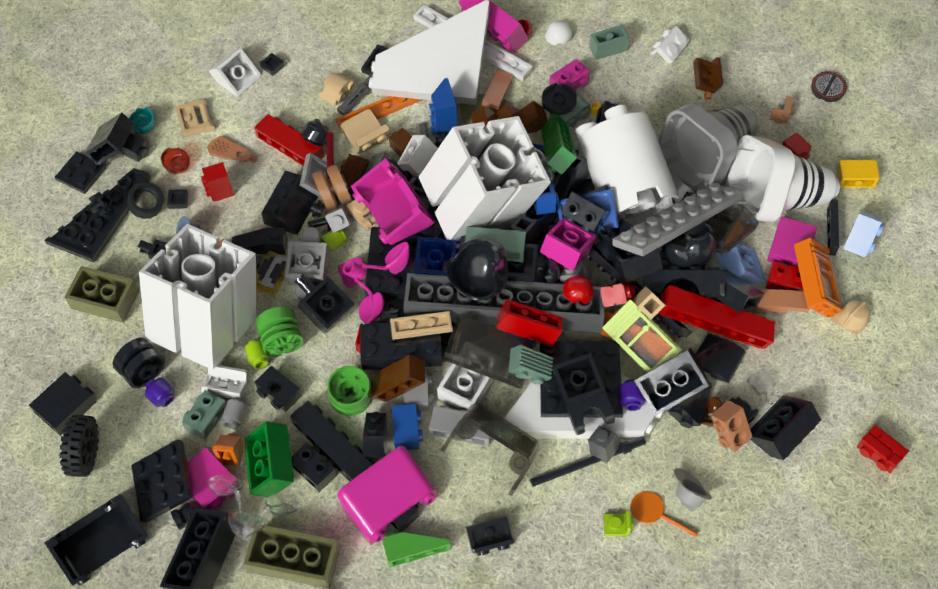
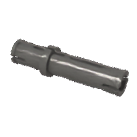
M370 74L363 83L357 85V89L337 108L338 113L346 115L365 95L367 96L370 93L369 79L370 77L373 78V74ZM354 97H356V99H355L350 105H348V103H349Z

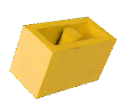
M839 160L836 168L840 188L876 187L880 178L877 160Z

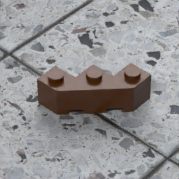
M532 101L521 110L510 103L497 112L483 106L471 115L473 124L484 122L485 126L492 120L519 116L527 134L538 132L548 121L545 108L535 101Z

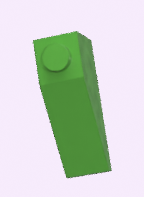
M391 532L382 538L389 568L451 550L449 539L405 532Z

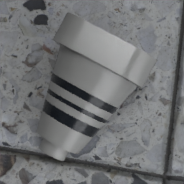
M695 103L685 104L667 116L658 139L667 166L687 186H690L695 193L711 183L722 184L737 152L739 140L745 135L755 136L757 133L758 118L753 110L743 105L705 111Z

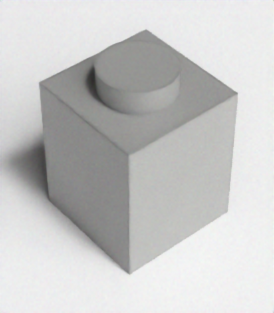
M345 204L329 210L325 215L333 233L350 226L353 221Z

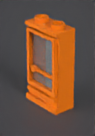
M812 238L794 244L807 307L827 318L836 316L837 313L843 311V308L840 307L841 302L831 261H829V248Z

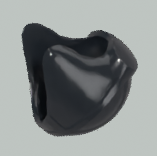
M477 238L461 244L457 255L445 263V273L457 291L466 297L476 301L491 299L502 291L508 279V262L505 256V248L498 242L490 239L482 240Z

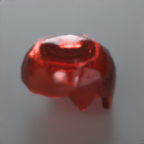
M179 147L167 148L161 154V163L168 173L177 175L188 170L190 158L187 152Z

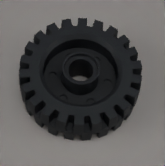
M71 415L67 419L68 422L65 423V428L62 431L63 436H61L60 440L62 441V445H60L61 453L59 454L60 458H62L60 461L61 469L66 476L88 477L93 471V466H95L96 452L99 448L97 446V443H99L98 424H96L97 421L93 416Z

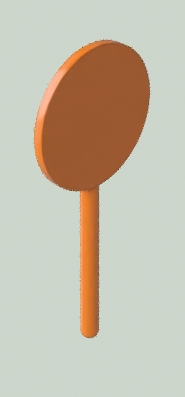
M644 491L633 497L630 509L632 515L638 521L653 523L662 518L684 531L698 536L697 532L663 514L664 504L657 494Z

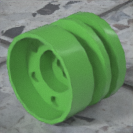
M284 306L274 307L261 313L255 320L264 354L270 357L282 356V353L294 352L302 346L304 342L300 328L297 326L295 313L291 308Z
M343 366L331 374L327 382V391L333 408L339 414L345 416H356L363 413L371 402V388L367 374L355 366ZM352 392H354V396L349 395L347 397V393L351 394Z

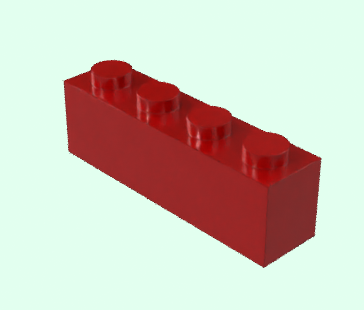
M267 114L254 127L257 138L304 166L306 155L309 153L314 154L320 159L324 158L323 147L307 142L291 125L284 124L278 117Z

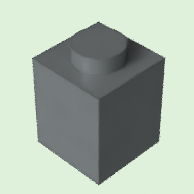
M600 425L588 439L590 454L607 463L619 448L617 434Z

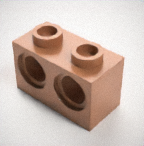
M728 400L711 414L714 422L713 427L719 436L718 441L724 448H729L736 452L752 438L744 410L741 406Z

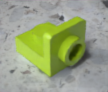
M626 510L625 514H603L604 536H630L631 530H634L635 521L634 517H630V510Z

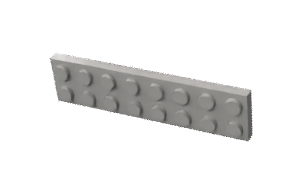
M711 183L691 196L685 197L682 201L660 211L655 216L647 218V220L635 225L626 232H622L612 239L613 246L645 256L742 200L743 192L735 190L733 187L721 186L719 183Z

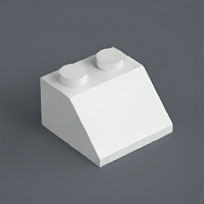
M241 48L232 50L209 70L220 85L236 96H239L262 76Z

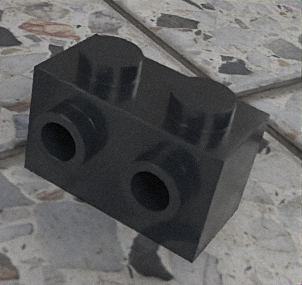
M571 192L561 213L566 215L565 219L572 223L577 221L582 224V229L591 233L592 231H599L609 210L578 192Z
M306 443L292 456V467L320 492L337 476L336 465L329 458L325 460L321 456L322 452L315 445L311 447Z

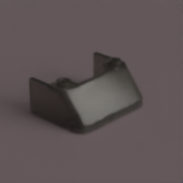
M472 404L459 420L440 452L445 454L456 436L469 440L475 436L478 430H481L514 452L509 460V466L519 476L507 494L511 497L540 449L539 442L482 404Z

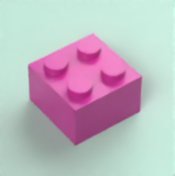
M563 217L547 233L540 252L560 263L565 268L574 271L590 253L597 236Z

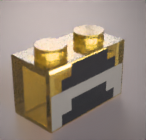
M269 251L266 257L262 258L260 267L256 272L257 291L276 296L285 280L287 257Z

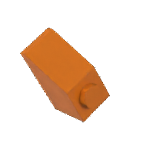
M234 433L220 435L212 450L222 465L240 466L244 442L241 436Z

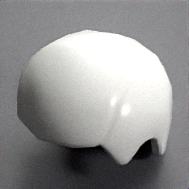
M554 21L548 26L545 38L552 45L559 43L564 45L571 40L573 32L568 23Z

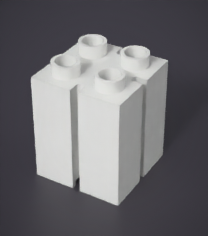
M519 116L492 120L486 126L484 122L453 127L420 174L419 179L431 206L440 205L435 211V215L448 243L460 240L461 236L466 237L467 227L479 226L489 229H510L520 214H525L551 183L537 152L526 156L532 149L533 144Z
M186 224L166 244V255L165 251L161 249L139 271L146 339L175 353L182 349V356L214 370L233 348V341L238 342L256 320V253L226 240L222 241V246L219 248L217 236Z

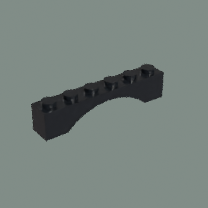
M577 156L562 175L558 172L554 181V188L559 200L569 198L571 192H575L588 176L587 159ZM557 204L556 212L537 215L534 208L525 214H520L511 225L510 230L526 232L525 243L533 244L557 215Z

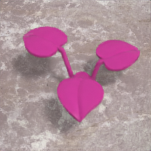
M403 242L389 251L385 258L386 266L368 265L359 257L337 266L342 282L346 287L353 288L359 283L369 294V296L362 300L359 306V316L364 324L374 322L381 314L384 306L382 294L377 292L373 295V292L361 281L367 273L365 268L389 269L393 274L401 272L406 267L409 259V244L407 242Z

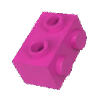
M575 59L550 75L549 85L554 83L562 85L564 83L576 91L578 88H583L589 83L590 71L578 59Z

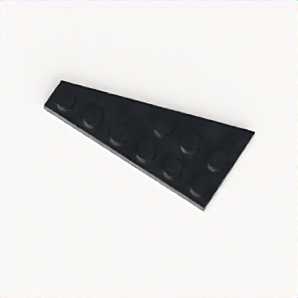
M133 168L117 181V185L103 192L112 200L110 205L111 211L100 216V214H94L88 204L72 217L73 220L65 227L62 225L57 229L58 232L54 236L47 237L44 240L45 243L94 263L129 211L127 198L130 189L140 182H149L151 179L150 174ZM139 192V193H137V194L135 195V198H134L135 201H136V199L139 197V195L141 194V192Z

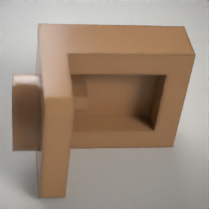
M786 96L783 109L774 107L769 120H773L776 123H787L789 116H793L795 105H792L794 97Z

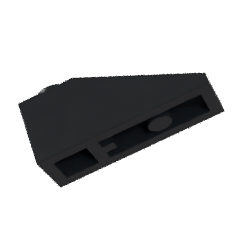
M263 228L234 236L231 243L256 254L286 255L288 238L285 228Z

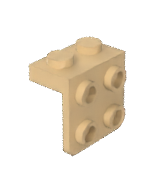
M370 109L359 113L341 124L342 131L358 154L366 152L374 145L386 141L390 131L386 124L380 125Z

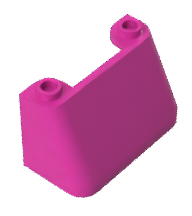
M386 158L351 186L354 191L353 197L358 203L363 202L368 207L380 226L379 232L381 234L379 238L384 244L389 243L392 245L429 228L435 223V220L403 173Z
M399 446L344 485L337 493L342 510L370 545L380 542L386 535V526L416 503L429 505L438 496L434 486L404 446Z

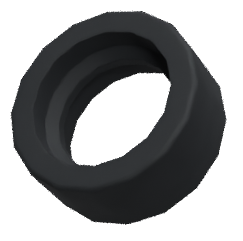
M150 182L135 184L130 189L127 198L130 212L142 219L155 217L161 211L164 202L161 189ZM139 192H149L155 196L157 203L152 209L140 208L135 203V195Z

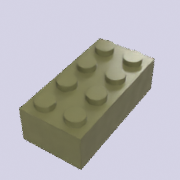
M255 523L243 565L249 573L330 589L341 547L337 539Z

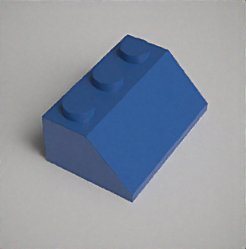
M444 78L433 92L431 103L429 104V111L432 114L429 115L431 135L435 137L439 132H445L448 135L451 129L457 126V107L448 78Z

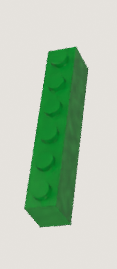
M554 113L542 127L541 132L547 166L551 171L555 173L558 171L562 175L577 156L569 124Z

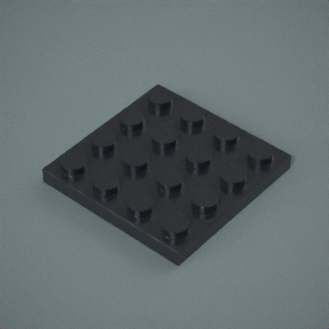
M556 341L552 347L539 343V352L553 357V366L591 353L615 418L623 417V406L619 403L618 393L619 386L622 384L620 345L616 341ZM551 371L552 378L540 384L541 417H569L553 376V371ZM576 380V384L582 383L579 380ZM589 413L585 416V418H602L597 413Z

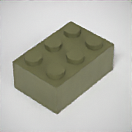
M80 266L64 298L71 309L124 323L139 290L134 279Z

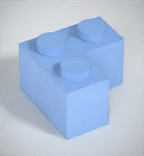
M861 209L844 249L866 257L867 253L872 254L876 243H873L875 236H880L885 224L882 223L883 217Z

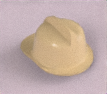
M851 300L841 306L843 311L832 317L831 321L842 326L843 329L845 328L858 335L870 322L867 302L865 300L863 302Z

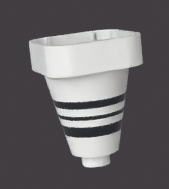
M745 135L737 144V152L731 163L725 187H733L735 190L743 192V199L731 205L730 208L749 220L774 222L780 217L782 211L828 204L838 195L840 183L830 169L793 154L790 149L769 138Z

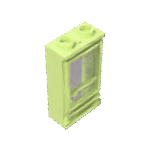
M629 300L602 327L646 372L683 352L632 300Z

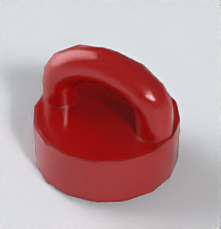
M521 19L518 21L527 36L533 33L532 24L529 20Z

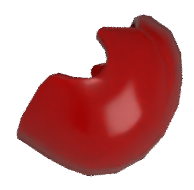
M576 275L565 280L562 291L564 297L573 304L578 301L587 304L593 299L594 289L587 277Z

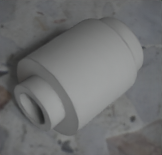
M233 398L227 401L221 418L224 427L237 429L241 425L247 408L243 400Z

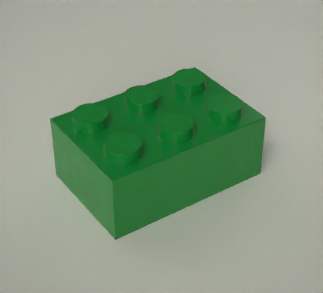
M266 421L244 438L250 495L269 498L294 482V472L292 470V454L290 452L287 425Z

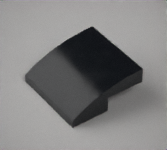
M707 333L695 355L701 363L704 372L710 373V376L716 380L729 383L746 351L725 339Z

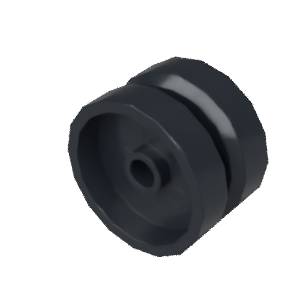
M139 337L129 341L119 349L114 356L112 365L132 388H141L161 373L165 365V358L159 351L154 349V346L146 338Z

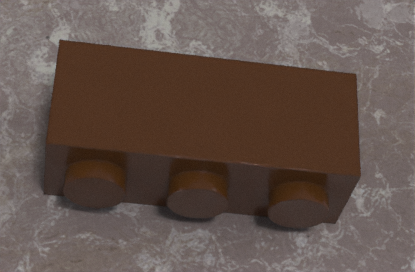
M407 355L403 359L371 375V398L388 402L424 384L425 360L419 359L414 355Z

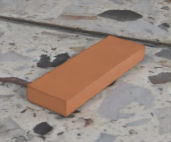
M497 70L482 100V106L499 110L514 74Z

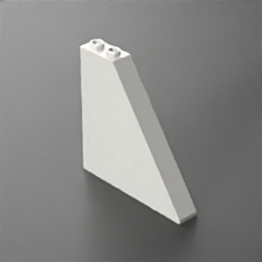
M485 0L377 54L375 61L372 62L373 78L370 77L369 88L372 89L373 95L431 100V95L444 78H448L456 103L477 105L490 11L489 0Z
M621 374V383L623 384L629 378ZM530 383L497 427L496 436L498 438H590L600 425L616 433L617 438L644 437L646 433L650 434L655 427L653 422L656 418L660 419L664 412L655 416L647 401L637 411H628L623 407V417L615 418V423L609 425L605 424L602 418H584L585 433L576 435L569 417H541L540 384Z

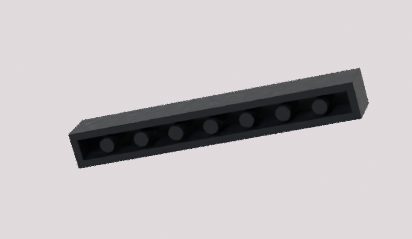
M307 401L290 415L292 424L327 459L329 458L336 465V469L349 482L375 464L371 458L366 459L362 455L363 451L357 444L352 445L348 441L350 439L344 431L341 430L339 432L335 428L336 424L331 418L328 417L326 419L322 415L323 412L318 405H312ZM418 505L412 506L393 520L391 524L399 532H403L419 517Z

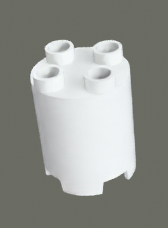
M618 105L604 113L605 121L599 124L589 122L575 130L583 156L587 159V167L595 189L608 185L609 189H613L616 209L620 219H626V214H636L648 210L655 216L660 211L673 205L671 197L679 198L646 109H637L628 113L626 105Z

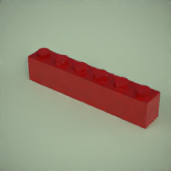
M669 285L660 294V301L665 304L658 312L660 315L759 349H765L774 342L775 322L766 317L751 314L749 311L738 313L726 304L699 296L694 292L682 290L677 286Z

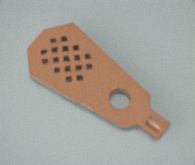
M222 136L212 140L207 147L209 155L239 162L248 160L254 163L258 159L257 156L251 155L250 151Z

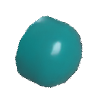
M148 107L144 109L137 108L129 117L135 124L132 130L138 134H147L156 125L155 115Z

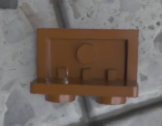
M716 57L712 62L696 58L693 61L696 89L715 93L723 85L720 58Z

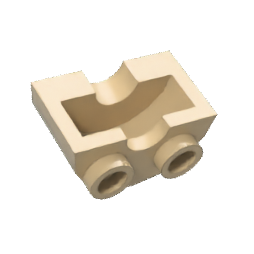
M332 72L324 80L323 83L326 85L323 92H319V97L336 106L339 102L344 101L346 92L355 89L356 82L339 72Z

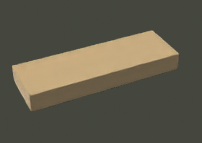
M450 311L390 319L393 340L453 332Z

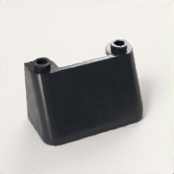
M120 493L45 541L44 544L71 585L78 584V586H81L90 580L89 575L128 548L134 546L137 549L147 542L145 538L148 535Z

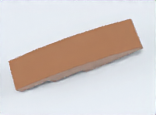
M759 289L764 292V295L757 308L749 312L766 314L769 311L787 314V311L791 310L808 313L810 308L807 307L803 291Z

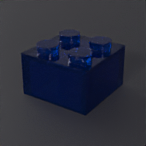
M418 236L414 274L447 276L444 265L449 259L455 257L457 241Z

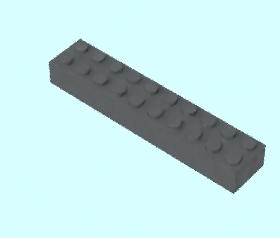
M407 273L404 317L450 311L451 322L497 325V314L506 299L562 317V330L602 333L604 306L600 292L602 287L593 286L594 296L589 303L583 304L578 301L573 304L564 297L562 291L564 284L507 280L502 291L495 297L476 301L457 291L447 276Z

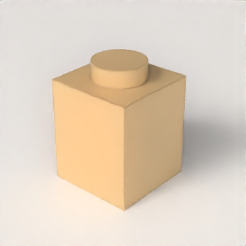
M646 286L632 299L650 319L665 306Z

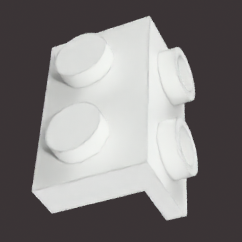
M677 26L671 29L667 28L661 34L662 38L653 44L654 48L650 52L652 55L658 52L670 64L690 41Z
M217 365L214 370L208 368V376L201 386V392L203 393L204 390H207L216 396L241 399L248 384L247 370Z

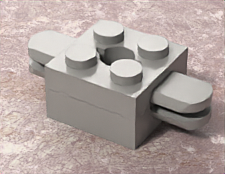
M313 227L304 229L301 242L289 241L285 278L288 284L296 285L295 294L300 301L305 297L306 293L294 283L298 277L300 278L304 274L316 286L328 274L330 249L327 243H320V233Z

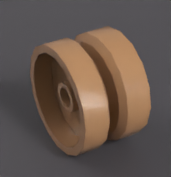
M336 164L327 167V173L330 177L328 180L321 170L312 173L328 211L337 207L335 195L338 196L342 204L352 201L344 176L340 174Z

